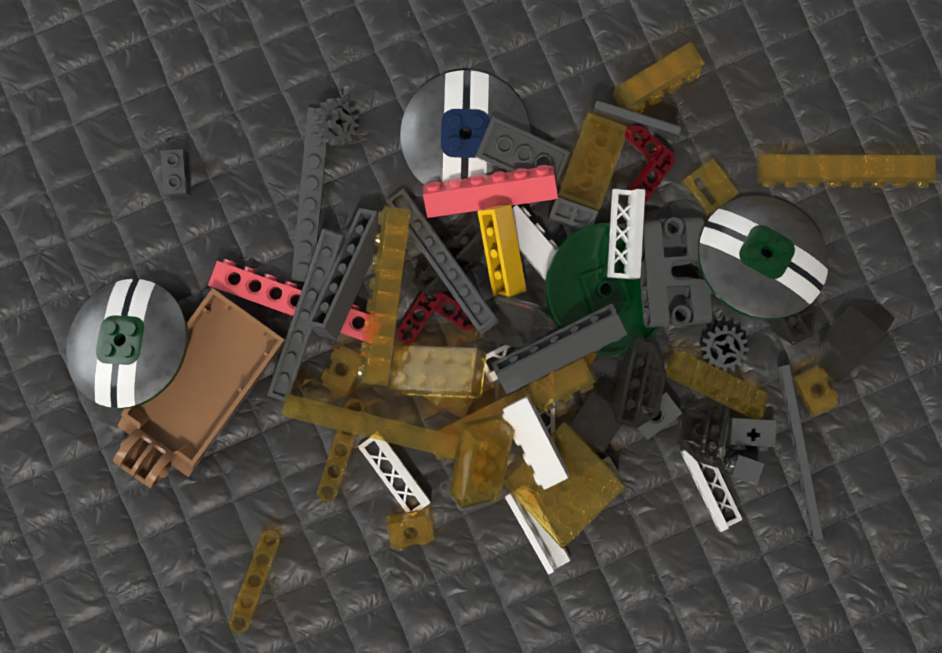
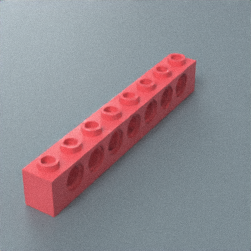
M226 259L223 260V263L216 262L208 286L294 316L296 307L292 305V298L296 295H301L302 292L297 289V284L288 281L285 282V285L276 282L277 277L266 273L264 277L256 275L257 270L246 266L243 270L236 268L235 262ZM238 273L241 276V281L237 285H232L230 277ZM254 281L261 282L262 287L258 292L251 291V284ZM275 288L282 290V296L278 300H274L271 297V292ZM352 305L340 333L375 345L384 322L383 319H380L381 314L370 310L366 314L359 311V306ZM357 317H362L365 320V325L361 329H356L353 326V321Z

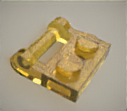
M713 158L681 182L684 187L687 186L705 210L703 213L706 217L739 194ZM699 178L716 200L713 205L709 203L694 183L695 179Z

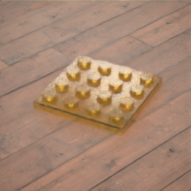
M564 422L551 435L570 473L567 479L544 490L542 485L538 486L533 477L535 471L532 465L528 466L524 462L503 483L562 549L627 488L567 422Z

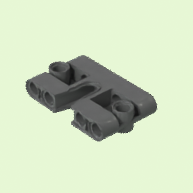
M673 217L669 219H650L643 222L640 285L643 320L647 328L711 323V294L706 281L691 277L676 278L671 272L673 266H682L699 261V239L705 226L702 217ZM668 224H671L673 227L672 233L668 230ZM676 311L680 313L679 321L675 318Z

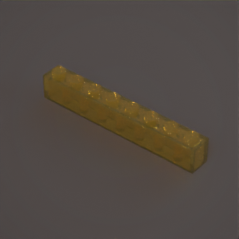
M760 154L756 157V183H762V187H775L776 183H784V187H797V184H806V187H819V184H828V187L835 188L841 187V184H850L852 188L863 187V184H872L873 188L885 187V184H893L894 188H905L907 184H915V188H928L929 184L936 182V155Z
M384 206V210L379 211L377 224H382L381 233H376L375 246H379L378 255H373L372 268H376L375 277H370L369 290H373L372 299L367 300L366 312H370L369 321L364 323L363 334H367V342L362 343L360 356H365L364 365H359L358 378H362L361 383L388 386L411 209Z
M582 358L426 437L437 460L445 459V462L457 457L456 452L462 449L467 452L477 447L476 442L483 439L485 443L495 438V433L503 430L504 433L512 430L511 425L507 426L502 416L504 413L503 409L506 406L530 395L537 411L542 410L543 413H546L555 408L554 403L560 400L562 403H566L575 398L574 393L581 390L582 394L594 389L593 384L598 382L587 358Z
M286 394L281 414L284 417L453 459L457 458L461 437L289 394Z

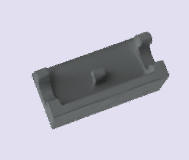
M558 197L555 200L549 220L579 230L586 226L594 225L598 211Z

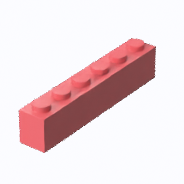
M540 165L533 169L519 168L513 172L506 173L499 171L486 176L474 175L466 179L453 178L445 182L432 181L423 185V198L427 218L478 211L498 205L511 204L512 206L558 199L554 167Z

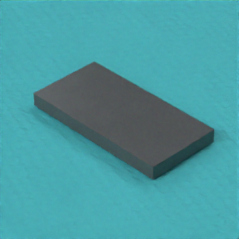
M596 101L591 115L625 127L637 124L643 126L652 135L673 142L677 139L681 127L602 101Z
M492 116L475 157L507 172H513L519 168L533 169L540 165L553 166L557 186L571 152Z

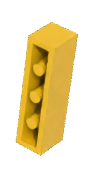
M511 204L492 206L479 210L478 217L493 298L511 297L525 292L526 285Z

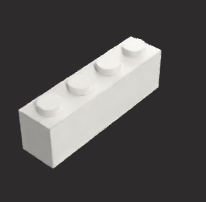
M516 205L512 208L519 251L546 281L550 261L558 246L552 239L548 242L543 236L545 231L538 223L534 225L529 220L531 215L523 206L519 208Z
M530 395L506 406L503 409V419L507 426L511 425L514 430L513 438L518 446H522L525 452L523 457L527 465H532L535 471L533 477L538 486L542 485L545 490L567 479L570 473Z

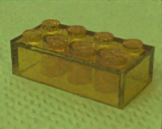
M689 42L617 86L612 95L619 107L641 113L646 104L650 103L652 106L663 99L664 93L669 92V94H672L681 88L684 81L687 80L690 83L698 78L699 74L702 73L701 69L705 63L692 42Z
M591 113L587 114L559 191V198L598 212L600 211L625 141L624 135L627 126Z
M395 346L389 389L401 395L481 398L486 354L477 348Z
M502 414L462 422L449 493L461 509L500 500L515 431L508 421L503 418Z

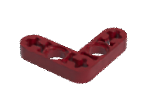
M631 124L625 130V139L649 161L628 190H645L646 203L672 168L675 157L647 129L637 124ZM635 131H637L636 133H637L638 136H640L641 138H643L642 140H639V139H636V138H635V135H634V132H635ZM652 141L654 144L653 150L647 153L646 146ZM653 171L655 178L652 182L648 183L647 176Z
M428 287L423 290L399 327L397 336L402 343H413L434 311L463 330L470 331L475 326L474 324L472 326L468 324L465 327L463 325L464 321L459 317L458 321L453 320L458 315L459 308L462 309L459 303L436 288ZM433 291L437 300L435 302L431 301L428 304V307L432 308L428 312L425 307L418 304L420 301L425 304L427 300L425 294H431ZM446 303L454 304L456 307L455 313L446 315L443 312V306ZM421 309L425 312V319L423 321L417 322L413 319L415 310ZM464 311L461 313L463 316L468 317ZM408 320H410L413 324L420 326L418 330H416L415 328L412 329V339H403L404 335L401 333L402 330L404 329L407 331L411 326L410 324H406Z

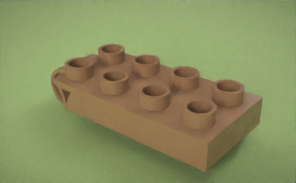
M214 288L211 289L187 322L188 348L183 365L173 382L153 400L137 407L124 409L121 413V420L117 425L130 436L120 443V449L116 453L113 462L150 489L154 488L162 478L168 476L171 465L187 477L191 475L282 349L286 340Z

